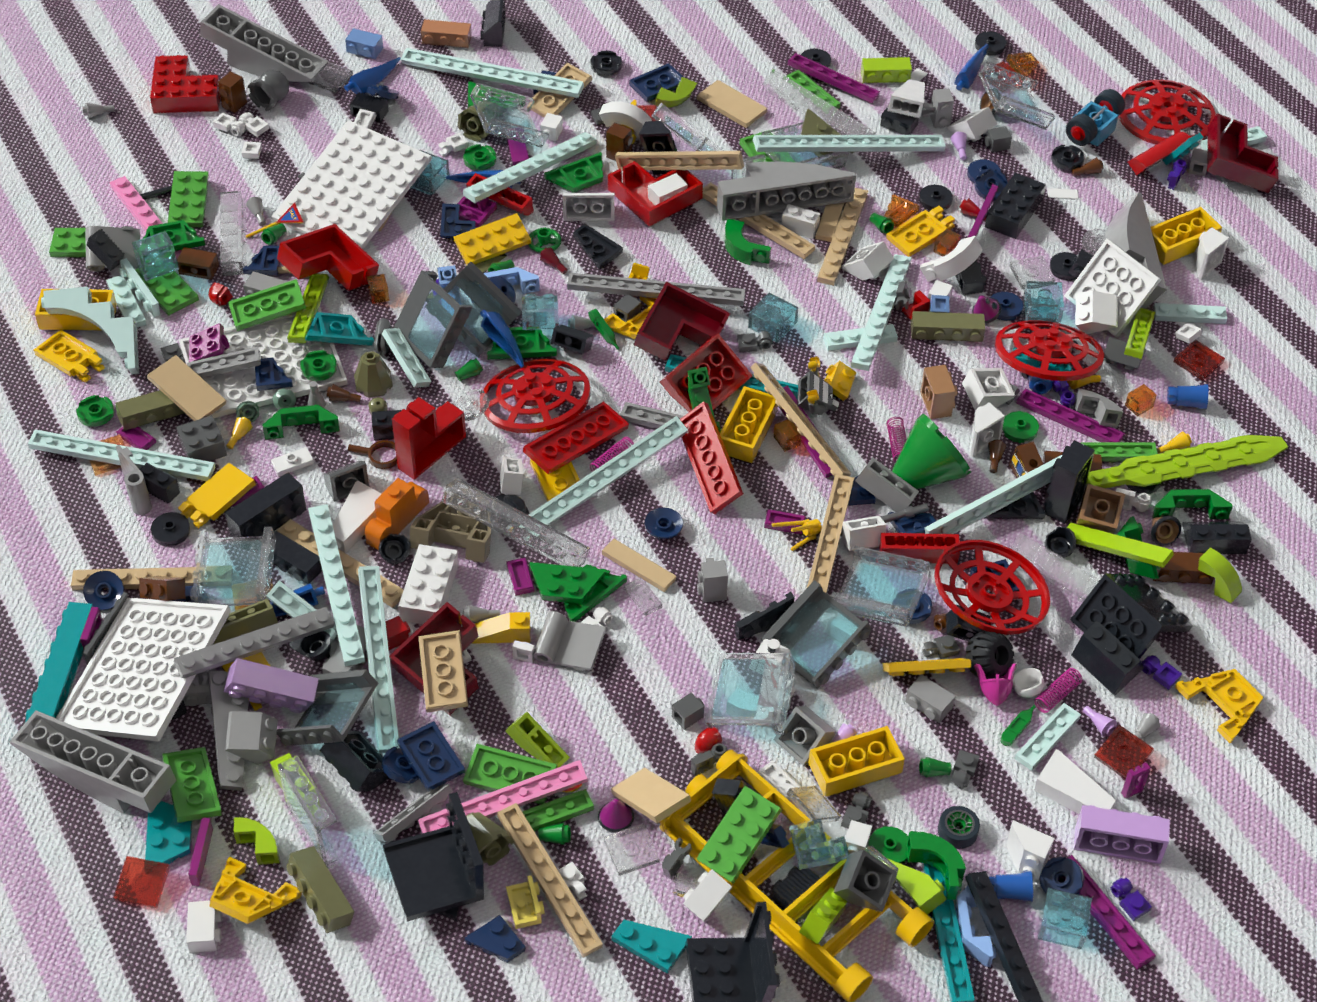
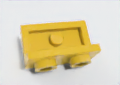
M839 360L836 364L828 367L826 371L827 377L824 381L832 386L833 394L844 401L849 396L857 372Z

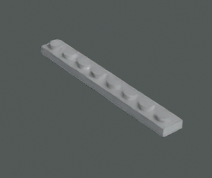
M327 607L178 656L174 658L173 662L181 679L234 662L237 658L242 659L333 628L335 622Z

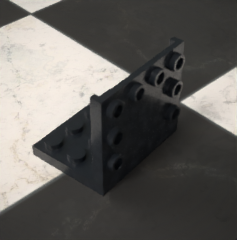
M1105 573L1070 618L1083 632H1086L1096 621L1100 622L1139 659H1141L1161 632H1189L1193 627L1185 614L1177 612L1174 609V604L1166 599L1164 600L1160 596L1161 593L1154 587H1149L1145 583L1146 579L1139 574Z
M457 792L449 794V803L446 804L449 815L446 816L448 827L383 844V851L407 922L484 900V863Z
M766 902L756 903L744 938H687L686 951L692 1002H771L772 998H775L776 988L780 986V975L775 970L777 954L772 949L774 933L770 931L771 912L767 911Z

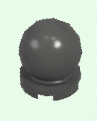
M268 70L262 73L259 79L253 80L247 88L250 90L248 95L258 108L262 106L265 108V111H269L276 106L277 102L286 97L289 92V82L280 71Z

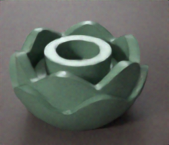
M284 388L279 389L272 398L274 406L278 410L292 408L296 403L294 392Z
M244 401L236 409L237 418L245 417L251 423L260 414L257 404L252 401Z

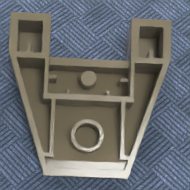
M455 494L450 495L415 519L410 527L409 541L411 542V548L418 549L419 544L431 546L433 542L466 548L465 559L484 563L490 554L491 542L489 501Z

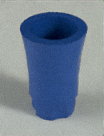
M1208 384L1168 387L1167 403L1169 405L1196 407L1207 410Z
M1031 871L989 877L998 899L1033 902V878Z

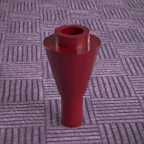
M552 247L541 251L540 261L557 268L562 274L567 273L568 269L561 263Z

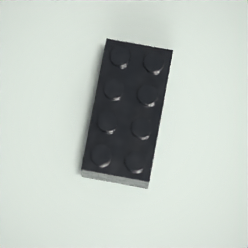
M1014 173L988 210L985 228L1016 239L1042 202L1046 184Z
M1074 440L1070 446L1065 447L1062 457L1056 459L1053 465L1055 471L1050 477L1052 483L1047 490L1049 496L1044 503L1047 516L1065 524L1078 507L1086 488L1095 453L1094 449Z
M288 472L225 512L230 537L245 551L261 539L271 535L272 532L283 526L290 519L292 520L307 510L303 486Z

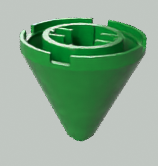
M925 414L916 419L892 469L893 473L916 490L964 478L971 473L969 465L957 448Z

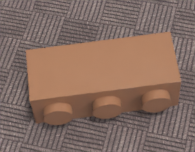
M424 19L421 29L422 44L469 48L472 37L471 23Z

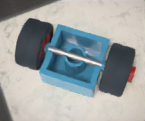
M1103 90L1095 98L1094 102L1090 101L1067 123L1066 134L1068 138L1078 146H1085L1089 143L1099 146L1115 131L1118 116L1125 109L1124 98L1116 90Z

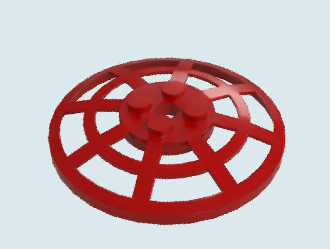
M1148 80L1136 83L1123 92L1122 97L1124 99L1126 95H1134L1135 98L1133 108L1124 110L1118 118L1122 125L1134 136L1146 142L1158 144L1167 138L1150 134L1149 132L1153 127L1163 130H1174L1175 134L1197 124L1203 129L1200 133L1205 138L1208 136V126L1216 116V113L1209 99L1191 86L1171 80ZM1149 85H1154V86L1146 87V88L1142 89L1141 91H1134L1135 89L1140 88V87L1149 86ZM1164 88L1177 90V92H1166ZM1153 89H1157L1159 92L1154 95L1145 93ZM1184 94H1186V95H1188L1194 102H1192V101H1186V100H1185L1183 97H1181V96H1183ZM1194 95L1199 97L1204 103L1199 102ZM1140 97L1149 99L1148 104L1139 106ZM1188 107H1197L1196 116L1187 111ZM1202 108L1209 109L1211 112V119L1208 125L1200 120ZM1148 110L1153 117L1149 119L1142 111ZM1136 113L1147 125L1141 130L1126 115ZM1184 117H1187L1191 120L1184 124L1178 123V121L1182 120ZM1158 120L1163 122H1171L1172 125L1158 123Z
M1043 320L1015 322L1002 328L995 340L996 352L1006 364L1022 373L1046 380L1074 381L1084 379L1097 373L1104 361L1103 349L1094 338L1077 328L1057 322ZM1039 326H1043V327H1051V328H1049V329H1040V328H1038V327H1039ZM1018 328L1014 333L1004 334L1010 330ZM1028 328L1033 330L1031 334L1021 333ZM1058 329L1067 331L1071 334H1065L1059 331ZM1013 338V343L1017 349L1008 353L1002 344V339ZM1019 338L1029 339V343L1023 346ZM1072 339H1079L1083 346L1073 343ZM1087 341L1095 347L1098 353L1089 349ZM1072 348L1082 351L1076 356L1071 354ZM1023 353L1030 358L1042 361L1041 367L1037 368L1025 364L1015 357ZM1087 354L1097 358L1094 364L1084 369L1078 362L1084 359ZM1049 363H1071L1076 371L1048 370Z
M538 359L523 362L524 367L522 368L516 364L502 370L487 383L481 394L483 414L493 425L509 432L538 433L557 428L577 417L589 402L591 387L586 374L575 365L554 359ZM559 367L570 369L578 373L580 376H570L565 370ZM545 368L542 373H532L530 369ZM557 371L564 377L553 378L549 374ZM520 372L524 373V375L518 379H510L511 377ZM567 382L565 392L557 390L556 384ZM573 382H584V392L580 400L571 396ZM505 384L513 385L511 391L502 394ZM493 385H498L496 398L486 403L488 391ZM513 396L517 403L515 406H511L505 399ZM554 396L559 397V399L549 405L545 404L546 402L550 401ZM565 401L575 405L566 413L551 419L548 412L559 407ZM499 403L511 414L506 421L494 415L489 408ZM524 405H525V406H537V405H538V407H539V408H533V409H522V407H523ZM541 413L543 422L514 423L518 414L534 415Z
M985 540L961 541L945 549L935 566V584L944 602L960 618L982 630L1004 635L1025 633L1036 628L1048 613L1050 593L1045 579L1029 560L1004 545ZM975 550L976 560L966 561L959 565L950 557L960 551ZM983 550L999 554L1013 562L1006 569L996 563L985 561ZM944 562L953 570L949 585L940 581V569ZM1019 566L1032 578L1038 589L1026 590L1021 580L1013 574ZM970 567H977L978 572L974 573L971 577L963 571ZM985 567L994 569L1002 574L998 576L994 573L986 572ZM957 575L967 583L965 589L955 587ZM1010 579L1019 591L1013 592L1007 580ZM945 591L952 593L955 601L965 610L964 612L953 603ZM958 595L967 596L972 605L968 608ZM1041 596V611L1038 618L1026 614L1029 608V598ZM1013 599H1022L1021 611L1010 606ZM979 609L989 612L992 619L983 617L976 612ZM1007 611L1013 614L1014 617L1001 620L999 613ZM971 616H973V617H975V618H977V619H979V620H981V621H983V622H987V623H990V624H995L997 627L991 626V625H988V624H985V623H982V622H980V621H978V620L972 618ZM1020 619L1032 623L1021 628L1005 627V625L1015 623Z

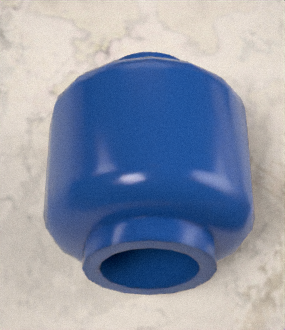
M1029 375V388L1031 391L1044 395L1051 390L1053 386L1052 380Z

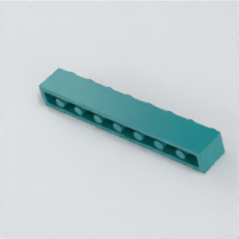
M69 602L67 608L63 610L62 622L56 629V638L51 643L49 658H46L44 662V672L39 676L37 691L32 695V705L26 712V721L35 711L56 718L67 701L83 655L80 638L93 604Z

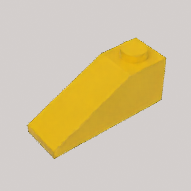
M509 612L475 623L479 637L471 644L514 643L515 640L530 643V612Z

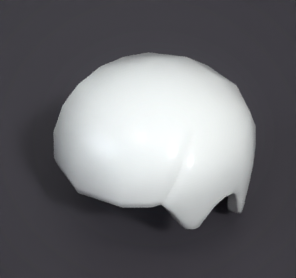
M1035 668L1018 671L1013 678L1015 692L1018 696L1024 698H1032L1039 695L1045 686L1041 671Z

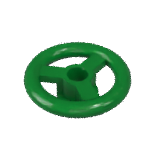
M539 228L529 234L531 244H528V246L533 251L541 253L545 249L541 247L549 243L554 244L551 247L555 251L561 245L562 239L560 234L553 229ZM537 235L538 243L534 245L532 239Z

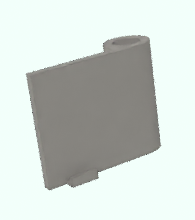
M105 226L86 227L87 270L97 272L102 271L106 267L87 246L88 238L99 229H103L105 234H108V237L112 239V242H115V245L120 247V250L125 253L123 259L127 258L134 269L141 267V257L138 258L137 249H140V229H134V227L123 226L122 228Z
M117 445L116 450L132 510L137 515H145L150 512L152 505L143 473L130 459V456L133 457L132 452L127 447L122 449L120 445Z
M550 611L544 622L533 657L543 663L573 667L577 671L586 672V670H592L606 627L568 621L565 615Z

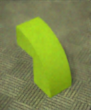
M682 77L675 93L661 87L654 106L671 108L684 103L691 96L697 83Z
M1209 548L1200 557L1198 570L1215 578L1214 595L1232 603L1242 592L1239 575L1223 555Z
M235 817L234 836L236 843L255 842V856L258 865L280 863L276 841L272 833L255 820Z

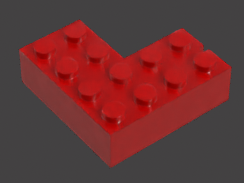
M188 55L155 56L150 94L153 113L219 111V76H190L191 69Z
M633 161L623 167V183L621 169L608 174V190L614 193L615 197L649 227L703 199V183L688 170H672L655 179L637 162ZM675 173L688 184V189L657 205H654L648 199V185Z
M336 224L280 242L277 260L298 280L327 270L348 291L360 287L361 284L366 285L374 282L379 268V264Z
M418 397L407 405L406 410L403 409L392 418L398 469L413 480L466 437L464 411L448 401L436 410L435 407Z

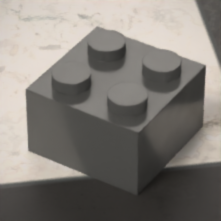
M212 415L176 427L179 442L187 458L210 462L227 456L224 440Z

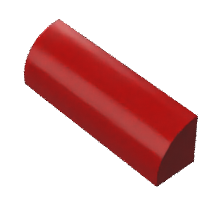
M1177 132L1128 161V164L1137 176L1161 162L1186 140L1191 138V136L1185 132Z
M475 173L466 183V187L468 188L487 178ZM509 187L488 197L489 200L525 216H529L534 212L532 197Z
M881 533L879 561L883 563L937 564L940 555L945 549L960 542L959 534ZM960 552L950 556L956 564L958 563Z

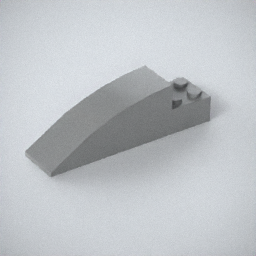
M220 4L200 22V36L227 50L228 65L256 76H261L262 73L268 70H276L284 74L288 81L311 82L328 64V60Z
M798 162L746 163L745 178L718 181L717 209L721 220L724 221L727 219L784 212L788 204L800 208H810L853 201L856 174L817 164Z
M1138 192L1115 214L1106 229L1104 241L1109 239L1162 279L1140 307L1146 309L1167 288L1142 193Z
M35 711L9 741L12 746L50 773L88 796L122 813H125L130 805L151 813L176 782L170 765L39 711Z

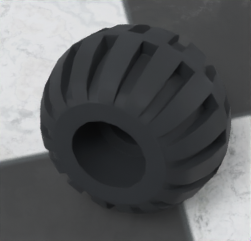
M989 631L979 632L970 639L968 646H966L965 652L967 654L965 659H971L970 671L978 677L974 665L980 664L986 679H996V674H999V678L1005 676L1009 667L1014 663L1013 646L1010 640L1003 634Z

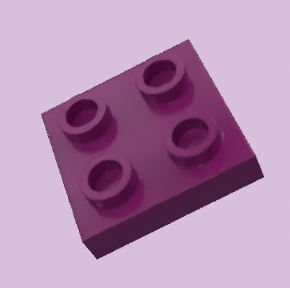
M464 196L457 203L460 204L459 220L476 221L477 228L481 227L497 209V203L490 201L488 197L474 203Z
M221 323L210 326L189 337V362L219 356L224 353V350L229 349V341L224 335V327Z

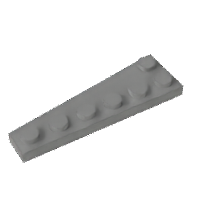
M209 670L208 685L214 723L213 731L216 741L215 749L220 789L241 791L243 788L244 759L226 751L225 747L229 712H248L249 698L242 696L241 698L230 697L229 693L223 692L228 672Z

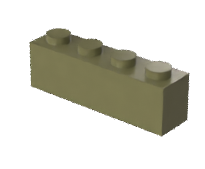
M912 312L911 339L983 342L985 334L984 314Z
M161 390L115 403L117 416L124 431L185 413Z
M268 598L231 612L213 645L278 623Z
M315 846L290 853L286 866L288 874L293 876L299 892L303 893L308 907L314 911L318 924L323 926L326 933L350 926L354 910Z

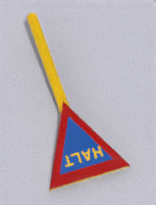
M295 202L276 222L247 234L246 238L280 223H304Z

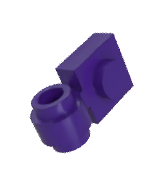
M1182 159L1174 162L1173 171H1170L1168 175L1169 189L1174 190L1181 176L1186 172L1187 164Z
M1053 381L1052 388L1060 395L1061 405L1068 408L1073 406L1075 395L1069 390L1067 381Z
M1155 655L1147 656L1142 661L1144 667L1142 671L1148 675L1154 673L1152 678L1168 690L1182 676L1180 671L1167 662L1161 666L1159 658Z
M1119 878L1112 883L1110 887L1112 894L1117 898H1123L1119 905L1133 921L1151 910L1152 906L1138 890L1131 893L1133 886L1129 879Z

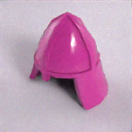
M975 664L974 667L978 674L983 694L989 702L999 706L1006 701L1012 691L1017 664H1012L1005 676L999 678V674H996V679H986L981 665Z

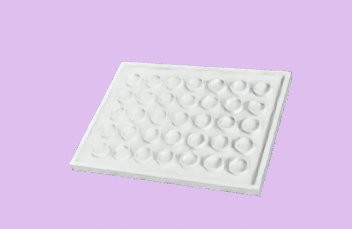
M348 120L271 217L276 222L295 202L304 223H282L283 225L301 234H306L336 224L356 244L364 249L431 162V155Z
M297 311L237 331L235 326L224 329V335L227 337L230 347L224 350V353L221 355L258 347L261 359L273 357L277 365L284 370L285 375L292 379L293 387L284 389L293 391L295 397L310 394V382L312 380H308L303 376L300 369V361L305 358L306 354L317 350L327 351L328 354H333L337 360V371L332 377L323 381H315L317 382L319 392L328 390V387H332L333 384L339 387L348 385L334 343L317 341L288 343L287 337ZM189 337L179 339L186 364L189 362ZM255 366L202 378L226 400V405L212 414L213 418L236 413L238 405L244 401H252L258 407L273 404V395L279 390L257 391Z
M127 598L56 719L95 735L160 741L196 676L193 675L181 679L173 662L174 658L213 645L231 609L228 605Z

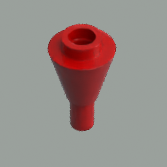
M970 198L964 199L959 207L961 209L960 213L977 217L981 210Z

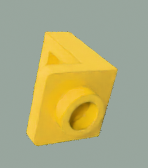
M633 263L628 278L647 280L650 267Z

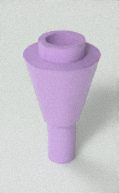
M956 132L951 136V141L959 152L960 159L963 161L967 159L965 152L967 135L964 132Z
M1089 706L1083 709V713L1091 718L1103 737L1111 736L1116 732V720L1096 713Z
M843 723L831 743L855 736L857 734L856 729L850 724L846 725Z

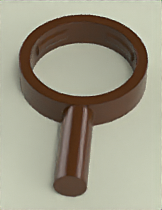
M381 440L372 444L370 448L352 444L348 446L349 452L368 455L370 464L375 468L389 469L397 465V457L388 462H378L372 458L373 452L382 447H389L396 451L395 443L392 441Z

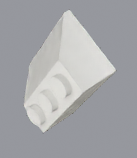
M563 193V221H614V193Z

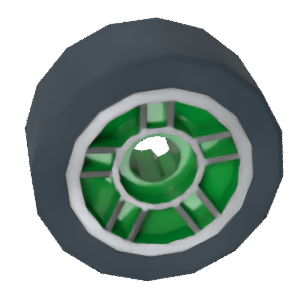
M952 806L947 808L941 814L938 824V835L956 849H965L977 840L980 829L979 818L975 812L967 807Z

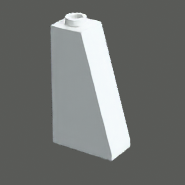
M911 79L906 81L891 95L888 111L920 118L924 104L925 83Z
M358 480L355 482L333 523L338 549L344 553H347L365 535L366 525L371 519L376 518L374 502L381 495L380 492Z
M1057 749L1037 778L1034 791L1080 814L1082 805L1113 809L1116 802L1112 796Z

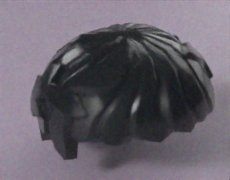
M1060 526L1053 530V532L1048 533L1044 542L1047 553L1056 558L1070 556L1076 548L1075 533L1070 528Z
M389 534L379 544V554L390 564L402 563L409 556L411 550V542L403 534Z

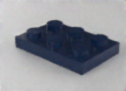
M668 63L630 79L629 86L646 102L657 98L661 87L669 91H675L683 76Z
M434 721L397 739L399 748L428 792L465 773L463 764Z

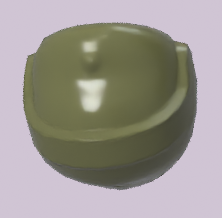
M378 397L370 400L368 406L371 415L372 412L387 411V402L383 398Z

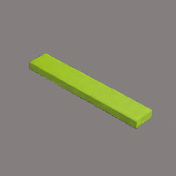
M314 274L310 276L303 294L306 308L297 311L287 337L288 343L307 342L305 338L319 309L328 284V274Z
M1143 308L1137 311L1124 355L1142 359L1155 311Z
M1070 523L1067 528H1070L1075 533L1076 544L1164 568L1174 555L1173 550L1074 523Z

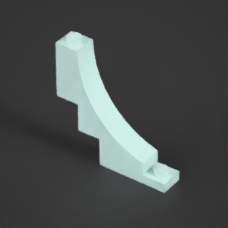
M88 287L43 291L44 297L41 298V305L48 314H66L93 323L109 336L119 356L125 358L126 369L132 375L139 374L137 322L133 316L115 318L114 307L111 302L92 303V293Z

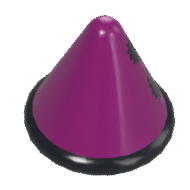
M979 296L972 309V314H984L985 324L996 320L1001 313L999 301L986 296Z
M613 799L601 807L598 813V821L602 828L609 832H622L632 825L634 813L629 805L618 799Z

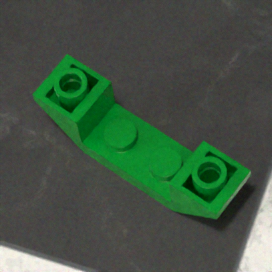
M707 367L689 370L688 392L692 410L704 401L708 403L714 418L707 387L710 385ZM718 421V422H715V423H716L717 428H718L719 433H720V432H721V429H720V424H719V421Z
M319 405L283 408L263 424L265 440L284 438L283 427L320 423L321 434L340 432L338 416Z
M1210 489L1170 490L1155 505L1152 519L1173 516L1175 508L1207 507L1209 519H1229L1233 506L1232 503Z
M1132 516L1117 535L1142 542L1141 534H1144L1141 523H1137L1135 517ZM1124 557L1130 573L1152 579L1159 578L1157 570H1160L1159 566Z

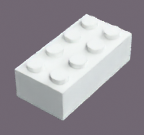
M419 544L398 606L402 621L424 624L447 602L459 566L457 550Z

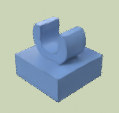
M932 295L930 312L949 313V296Z

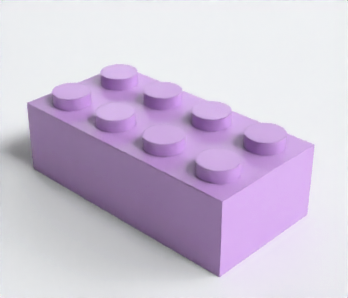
M237 658L228 669L223 692L229 693L228 695L233 698H241L242 696L249 698V701L254 703H261L262 701L269 703V706L274 708L286 707L290 708L291 712L302 713L314 702L319 678Z
M1082 805L1075 827L1074 850L1161 864L1169 843L1170 819L1160 816L1141 815L1136 812L1128 813L1116 809L1097 808L1093 805Z

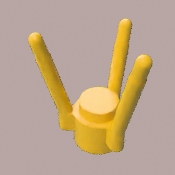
M818 519L772 523V527L802 525L791 529L792 532L802 530L805 536L808 535L807 538L791 547V551H794L810 540L816 539V535L821 533L822 525Z

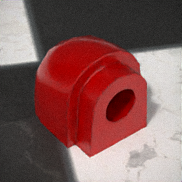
M216 282L211 285L208 292L210 300L219 306L227 304L233 297L228 287Z
M708 727L697 736L694 743V750L697 754L709 750L711 752L714 745L722 744V736L718 729Z

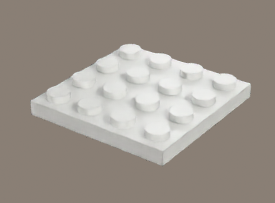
M1106 239L1064 297L1076 305V294L1094 290L1117 295L1118 328L1109 329L1108 331L1115 337H1119L1162 279L1112 241Z

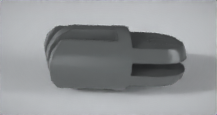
M384 318L377 322L374 335L375 352L379 355H382V353L385 355L389 351V345L382 335L384 329H393L390 322Z

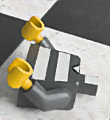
M812 357L808 363L809 372L798 381L797 406L810 411L811 414L822 415L828 409L835 411L839 406V402L833 399L832 386L819 376V357Z

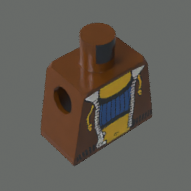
M1034 441L1016 446L1009 463L1016 478L1044 465Z

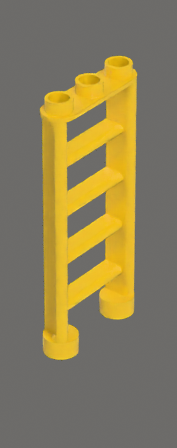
M733 749L728 750L718 760L716 764L718 771L712 776L706 778L703 774H699L691 780L685 791L690 795L691 802L659 822L660 830L666 833L674 842L678 838H682L681 848H686L690 843L692 850L688 855L709 873L711 869L696 859L707 841L684 820L714 796L712 791L718 778L735 779L737 776H740L764 798L782 809L781 813L800 829L788 839L789 844L783 849L778 848L746 876L741 873L734 884L725 878L723 879L732 886L730 893L752 914L757 902H766L767 911L771 912L770 930L833 987L844 1000L855 1002L869 988L873 981V975L857 962L846 969L834 957L888 908L902 919L896 929V935L910 947L916 946L927 936L933 927L934 920L920 907L912 909L894 892L890 891L882 912L868 908L863 909L823 946L814 943L799 933L801 927L795 922L812 908L830 887H836L849 853L752 769L747 763L748 757L745 754H737ZM813 840L838 864L782 911L757 887Z

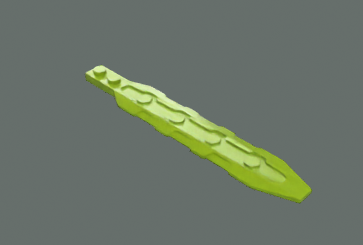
M1238 436L1216 443L1208 442L1198 444L1195 447L1180 450L1173 449L1150 456L1143 455L1127 458L1119 466L1089 472L1087 484L1105 489L1121 485L1145 487L1159 484L1162 481L1194 477L1196 474L1211 471L1219 472L1231 467L1263 463L1288 449V445L1282 437Z

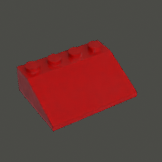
M718 333L706 341L659 382L674 400L690 412L692 405L688 392L689 370L707 367L710 385L707 387L713 410L753 375Z

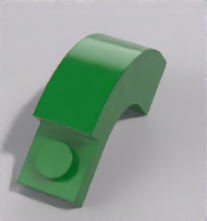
M727 219L724 243L728 253L737 261L747 265H751L752 261L769 264L771 260V247L747 241L743 237L744 222Z
M909 831L906 844L908 862L926 863L937 868L945 880L947 900H956L958 891L962 889V881L966 870L964 860L958 850L948 841L934 834Z

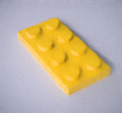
M516 213L454 236V242L466 265L470 262L475 265L531 244V238L519 215Z
M955 658L882 663L883 671L888 672L892 676H903L905 671H909V674L912 675L925 674L924 670H929V673L933 674L945 673V669H949V672H965V668H971V659Z

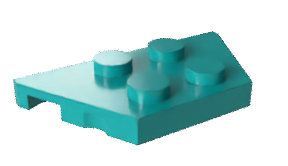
M322 312L316 313L305 338L306 341L369 346H372L374 343V338H368L364 334L365 329L356 322L352 315Z
M160 801L151 813L148 812L145 853L146 874L152 873V869L162 864L166 866L177 858H182L191 853L192 821L177 823L174 806Z

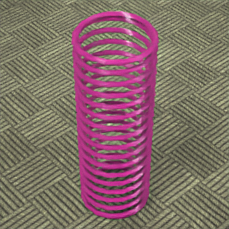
M892 417L886 423L893 461L895 463L896 459H898L895 456L900 455V452L897 451L902 450L899 448H903V444L907 440L901 417ZM890 419H900V422H902L899 423L901 425L889 426L892 423L889 421Z
M628 437L622 438L603 455L590 464V469L592 465L595 471L593 464L597 469V467H600L598 465L600 462L604 465V463L622 453L626 448L628 449L629 447L624 442V439ZM628 438V441L632 445H634V442L630 438Z
M1069 668L1035 698V705L1041 712L1048 713L1082 682V676L1080 678L1078 675L1080 682L1079 680L1077 682L1069 674L1071 673L1075 676V674L1069 671H1077L1076 669ZM1038 699H1039L1040 704H1041L1045 709H1047L1048 711H1046V710H1044L1043 708H1041V706H1040L1039 703H1038Z

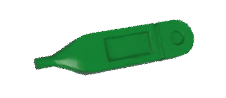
M597 309L589 311L588 316L605 341L614 345L618 350L619 346L616 343L615 335Z
M1035 705L1028 710L1021 711L1002 733L1001 744L1011 746L1030 724L1033 710L1036 708Z

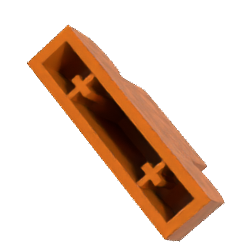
M397 478L374 502L376 518L371 519L366 525V544L379 550L380 542L389 534L398 535L429 504L428 490L412 481L407 483Z

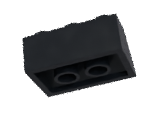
M491 0L486 4V11L483 10L480 39L483 40L486 47H503L506 20L505 0Z
M647 121L644 123L639 136L645 152H678L671 131L661 121ZM652 170L653 174H666L672 171Z
M1240 521L1182 523L1188 552L1205 553L1209 548H1212L1220 554H1247L1252 540L1248 524Z
M1098 621L1082 634L1071 654L1077 662L1114 696L1144 669L1141 660Z
M349 731L343 742L324 743L319 750L325 756V760L332 764L338 770V774L344 777L350 783V787L357 792L372 791L389 779V776L382 768L383 756L378 753V750L360 731Z

